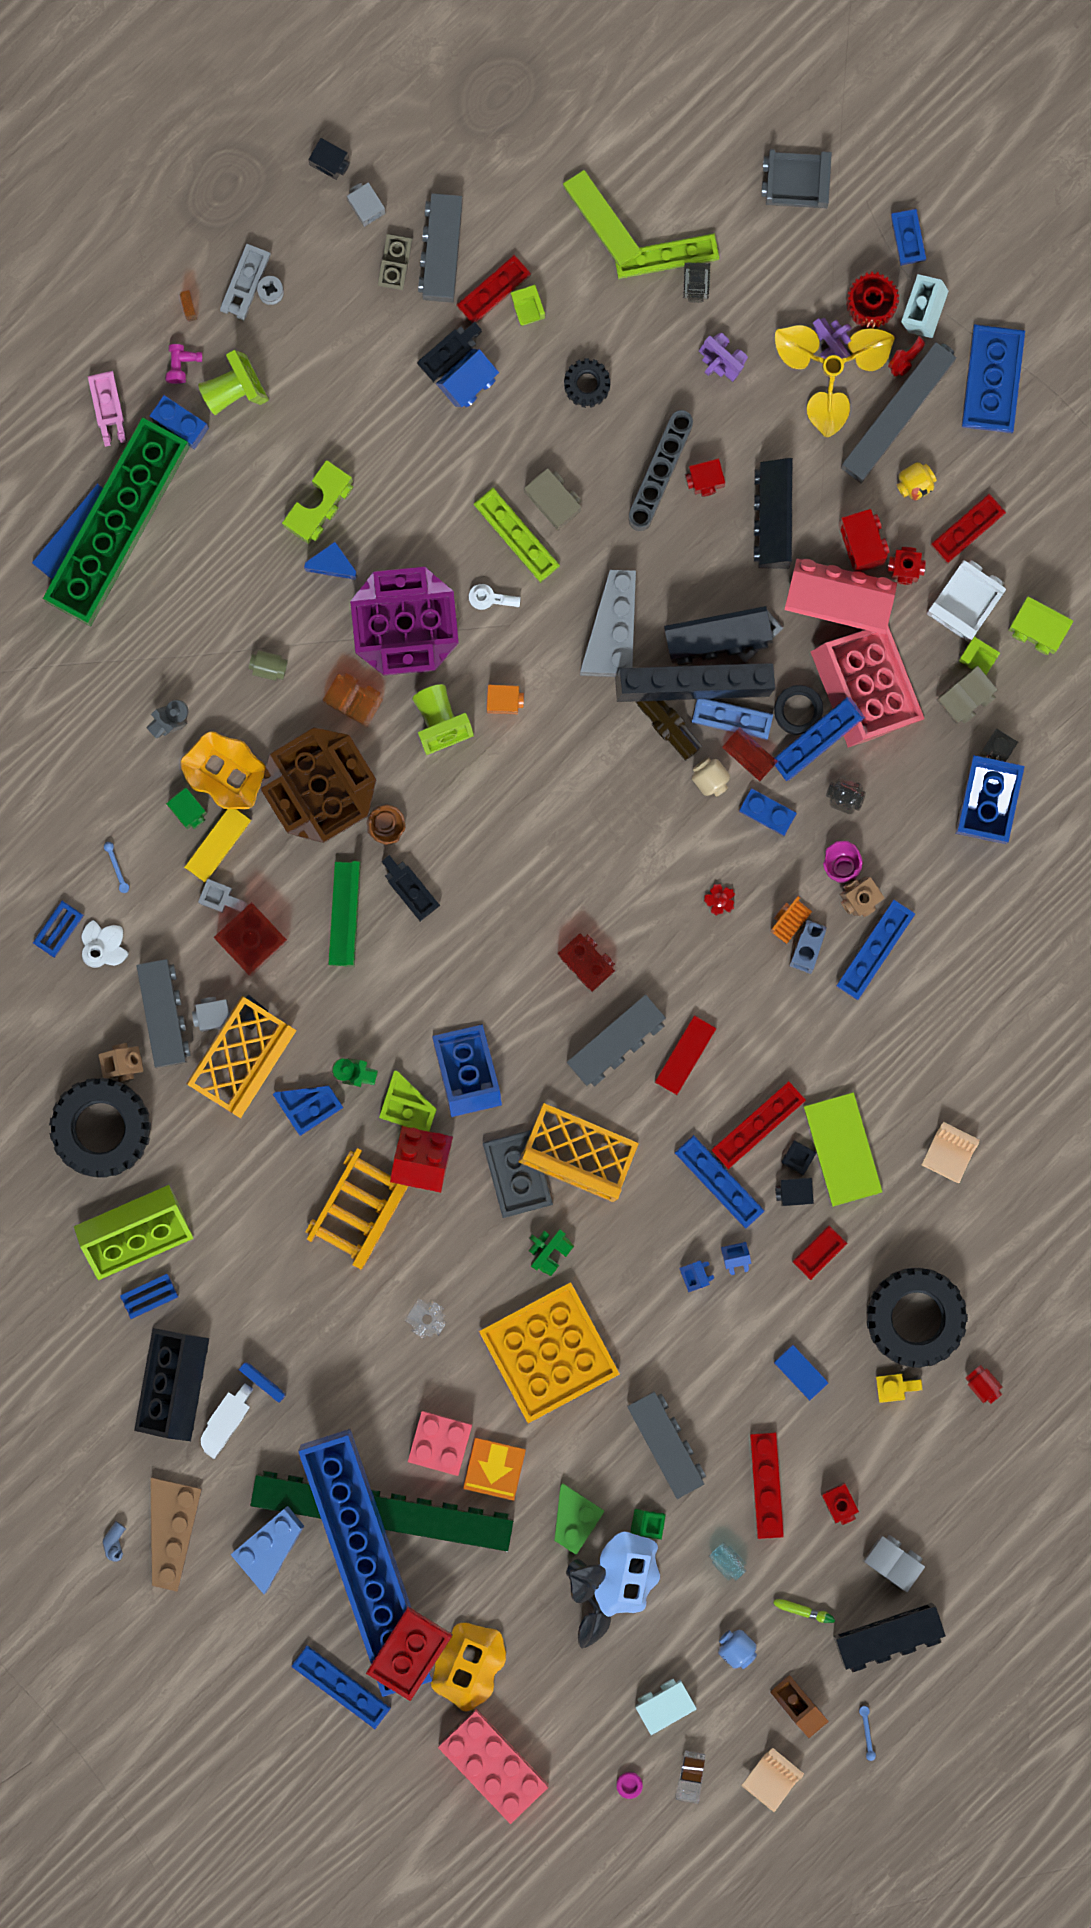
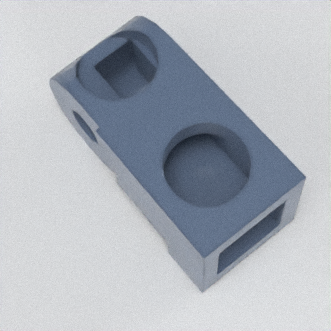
M807 920L790 962V967L812 973L827 929L826 926Z

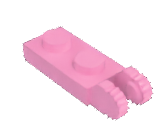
M109 371L88 376L98 427L101 428L105 447L111 446V437L107 429L109 425L116 424L118 439L121 443L127 442L114 372Z

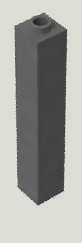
M937 342L932 346L842 464L841 469L862 484L954 364L957 357L953 355L955 352L944 343L939 345Z

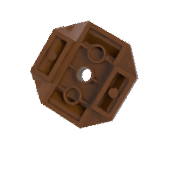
M313 727L269 754L260 789L287 834L325 843L369 816L377 780L349 734ZM322 779L326 782V789L323 792L317 793L312 790V784L315 780Z

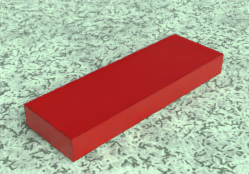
M513 255L462 299L456 307L471 324L477 323L527 280L531 273Z
M989 493L932 542L931 546L948 564L1003 517L1006 512Z
M694 1015L655 1083L677 1096L717 1028Z

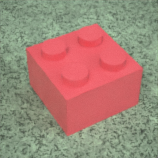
M422 1410L408 1462L458 1476L473 1424Z

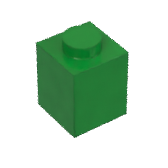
M184 788L166 803L187 830L190 827L196 829L206 820L204 816L207 812L187 788Z

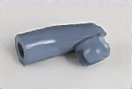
M117 1521L102 1541L106 1557L113 1562L120 1561L123 1557L119 1538L126 1530Z

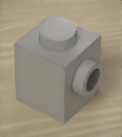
M216 997L201 999V1004L195 1005L196 1011L192 1012L194 1026H199L201 1032L222 1028L230 1015L228 1000L216 1001Z

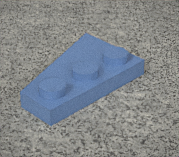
M287 1506L231 1554L263 1594L267 1593L271 1587L272 1581L280 1571L286 1556L294 1546L304 1525Z

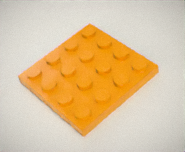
M571 1282L479 1331L528 1424L620 1375Z

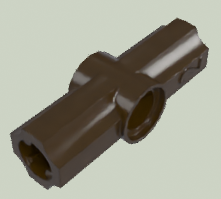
M664 701L635 702L651 720L652 726L665 741L668 740L685 761L702 748L700 742L685 727L686 724L672 707L669 708Z

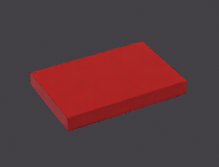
M407 1607L367 1669L366 1674L411 1701L453 1634L412 1608Z

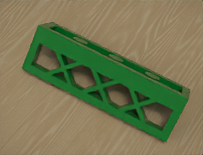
M352 861V863L335 862L329 966L355 967L361 863L359 861Z

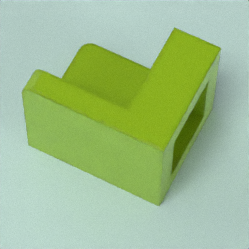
M535 285L511 292V299L521 326L545 319V312Z
M973 637L958 662L971 670L978 666L987 675L1000 652Z

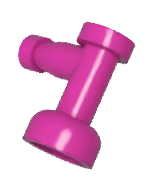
M171 344L169 345L171 370L166 373L165 381L171 384H182L186 382V374L181 371V362H202V352L184 351L183 345Z

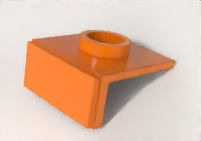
M799 896L791 905L787 902L774 917L777 923L770 931L786 944L812 913L810 909L799 901Z

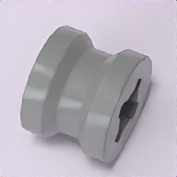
M266 276L257 285L259 298L263 303L274 305L282 300L284 290L278 278Z

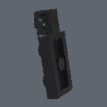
M476 322L466 330L462 327L457 330L454 329L417 362V365L435 383L476 345L474 339L482 333V329Z
M390 855L381 861L389 871L385 875L388 880L387 882L420 922L440 907L436 899L403 861L397 865Z

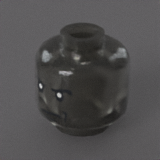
M840 777L836 783L831 782L826 793V797L830 798V807L847 814H853L855 810L860 811L866 796L861 783L845 777Z

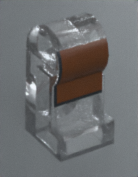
M684 1751L675 1800L699 1804L706 1754Z

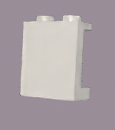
M963 560L929 609L927 615L970 643L1006 591V588L1003 587L1004 582L996 576L991 575L988 577L982 573L983 568L974 561L966 562Z

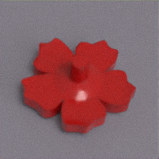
M714 884L713 888L710 889L711 894L705 895L704 902L707 903L708 907L713 906L711 913L715 916L723 914L724 910L730 913L734 909V901L730 900L735 896L733 889L726 887L722 890L721 884Z

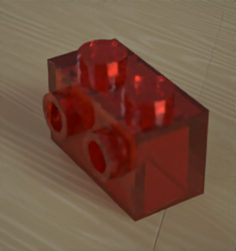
M579 933L557 953V956L593 993L615 973V970L612 968L615 963L606 953L601 956L595 948L598 945L588 934L584 937Z

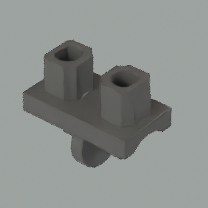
M181 700L171 701L167 706L158 708L151 714L154 720L146 728L156 739L162 735L166 736L171 732L182 729L187 725L185 719L189 713L188 706Z

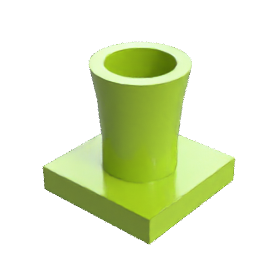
M237 350L226 354L233 368L231 371L198 384L204 401L214 415H217L227 406L245 395L249 401L259 405L269 401L247 355Z
M445 685L430 686L413 696L412 700L428 727L418 732L426 756L474 736L466 713L454 717Z

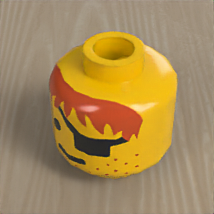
M916 462L898 474L900 483L896 484L904 498L909 496V498L916 501L934 490V482L937 480L927 464L922 465Z

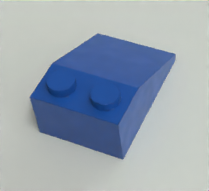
M973 755L955 834L1007 844L1011 834L1025 766Z
M483 1024L432 1036L451 1117L502 1106L500 1089Z

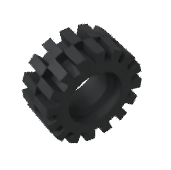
M584 358V361H576L565 374L564 389L567 397L575 405L579 404L583 408H586V406L591 408L595 407L596 404H601L603 399L607 398L610 391L609 372L597 360L593 359V361H590L589 358ZM591 374L597 379L598 384L594 391L585 393L578 388L577 381L581 375Z

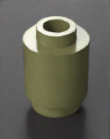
M258 650L257 655L252 654L249 669L253 670V676L277 681V679L284 680L288 660L282 659L280 655Z

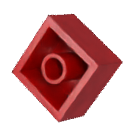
M868 509L842 517L838 526L853 572H863L884 565L890 552L886 539H881L879 535L882 527L878 514L873 515L872 510Z
M402 1126L394 1156L390 1182L441 1193L453 1136Z

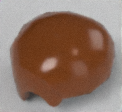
M388 804L375 807L370 812L366 821L368 834L374 841L387 845L398 842L406 829L404 815L397 807Z

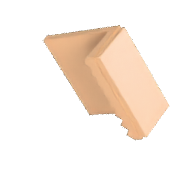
M943 1122L930 1145L922 1166L959 1184L980 1140Z
M772 1748L764 1754L741 1786L775 1812L796 1782L802 1779L804 1773Z

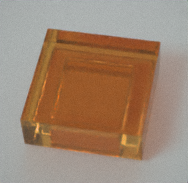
M190 291L180 292L187 321L197 320Z

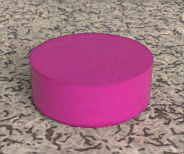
M634 1772L621 1774L616 1783L617 1791L626 1799L636 1798L643 1788L640 1776Z

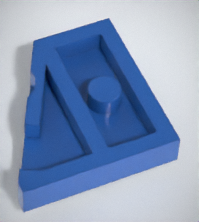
M330 1086L273 1093V1096L299 1136H302L344 1108Z

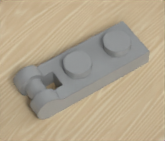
M246 244L222 302L221 312L226 314L229 312L237 315L238 319L243 321L246 319L257 291V285L264 274L271 253ZM235 296L243 299L241 306L233 303Z

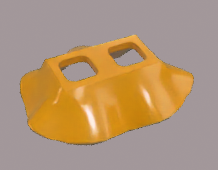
M209 731L200 737L180 761L181 769L189 786L195 791L208 793L218 806L224 809H249L254 806L266 765L256 758L244 741L228 738L217 732ZM213 755L224 761L222 769L216 775L205 768ZM235 769L246 775V779L238 789L227 783L228 777Z
M458 1623L452 1630V1638L435 1662L431 1687L437 1694L454 1703L462 1711L467 1712L485 1702L491 1696L494 1690V1676L505 1664L506 1651L502 1634L498 1630L470 1623ZM467 1645H473L482 1650L478 1663H473L463 1658ZM457 1669L471 1673L472 1679L468 1687L464 1688L453 1682Z

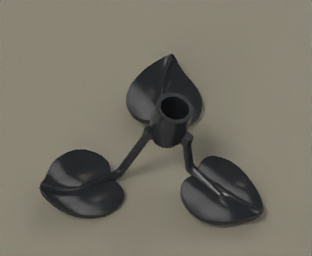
M632 1558L628 1571L641 1573L644 1559ZM575 1559L566 1570V1575L569 1577L571 1584V1597L576 1603H583L588 1600L594 1609L593 1613H589L583 1618L579 1626L578 1644L583 1649L594 1644L604 1636L609 1629L611 1616H606L600 1611L592 1598L599 1585L605 1579V1568L601 1565L588 1566L580 1559Z

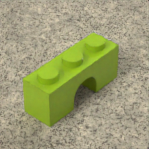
M326 460L312 480V484L323 493L322 503L316 508L308 509L296 502L282 522L283 527L307 544L311 540L316 541L324 530L321 527L326 519L331 520L337 513L339 507L336 505L340 499H346L353 490L354 486L351 485L353 482L352 477Z

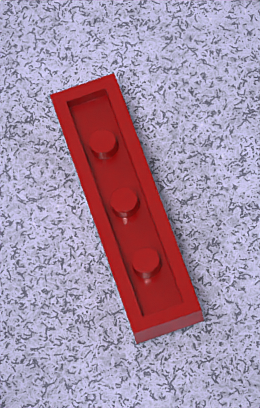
M788 1081L711 1151L727 1169H730L801 1106L806 1099Z
M776 1432L750 1434L757 1539L782 1538L784 1533Z

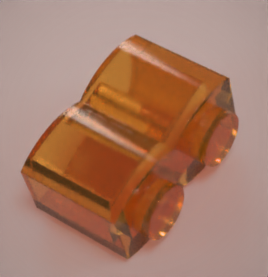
M345 673L344 676L337 674L322 700L323 703L368 728L383 702V699L379 697L381 692L371 686H367L365 689L357 685L359 680L348 673Z

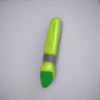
M783 1599L773 1601L776 1607L784 1611L814 1619L821 1623L835 1622V1618L825 1611H817Z

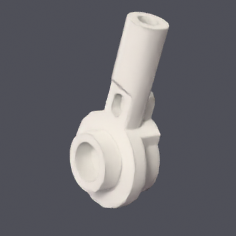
M485 584L474 586L469 593L471 605L479 610H485L493 604L520 606L521 597L494 594L493 590Z

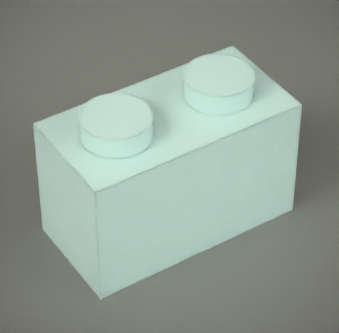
M917 275L901 321L908 333L933 338L949 292L941 279Z
M671 1679L660 1686L662 1690L653 1695L651 1692H648L637 1699L639 1703L635 1705V1708L651 1735L697 1709L681 1679L677 1682Z

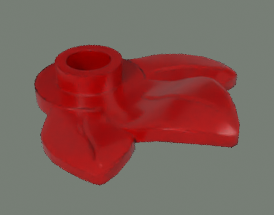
M920 336L907 352L902 349L896 351L888 365L893 376H903L911 369V362L921 353L925 346V342Z

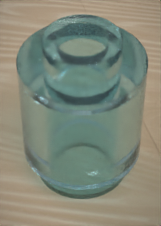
M724 1542L709 1555L712 1565L728 1581L731 1578L737 1581L747 1571L744 1568L747 1562L730 1545L727 1546Z

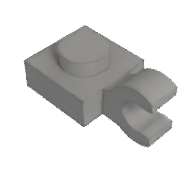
M207 879L198 901L199 904L222 913L226 906L244 913L247 905L244 901L230 896L232 888Z

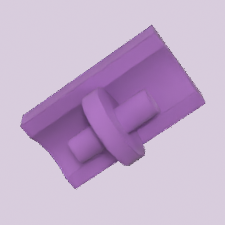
M818 318L813 322L814 327L811 329L816 332L819 343L825 340L829 346L820 353V357L826 359L828 356L836 355L842 359L851 356L843 343L846 345L851 342L847 335V332L851 330L849 324L842 327L835 320L831 323L834 328L833 330L825 318Z
M719 333L713 338L709 336L699 349V352L704 356L702 361L709 366L705 374L710 376L715 372L720 377L725 375L732 382L744 368L743 365L748 356L738 349L732 355L725 350L730 342L723 333Z

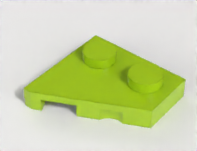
M394 1070L379 1118L405 1127L430 1132L437 1109L398 1071Z

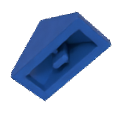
M336 542L305 562L304 569L306 572L353 580L357 579L355 569Z

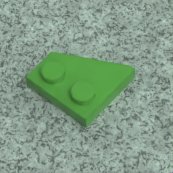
M562 1483L560 1486L554 1541L577 1555L605 1510Z

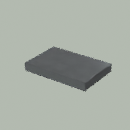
M532 1130L483 1143L502 1218L553 1205L545 1173L518 1162ZM534 1140L531 1148L538 1150L536 1140Z

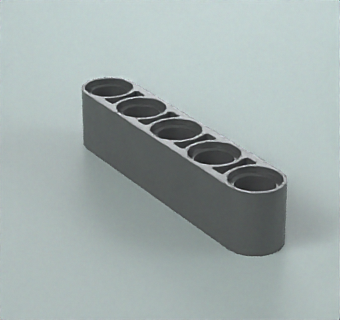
M679 410L672 414L631 507L629 524L636 531H644L651 525L691 433L693 419L687 411ZM678 418H684L688 422V427L683 430L677 429L674 421ZM675 442L678 450L674 453L666 452L664 449L665 443ZM657 465H664L668 469V473L663 477L655 475L653 469ZM649 488L654 489L658 496L654 500H647L643 496L644 491ZM637 512H643L647 515L648 520L643 524H638L633 520V516Z

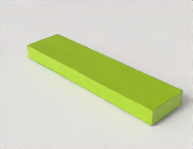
M585 170L563 183L566 192L620 268L642 254L635 241Z
M715 233L640 247L639 249L642 253L640 256L621 268L616 261L615 265L618 279L717 261L719 260Z
M494 488L473 504L540 583L560 567L557 561Z

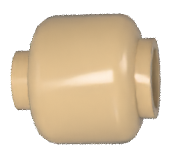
M707 757L692 769L694 771L692 781L703 795L709 796L714 793L717 797L728 789L726 783L730 779V774L718 759L710 760Z

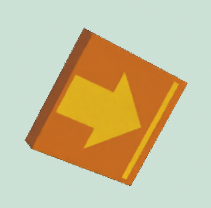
M475 1437L463 1489L514 1501L526 1449Z

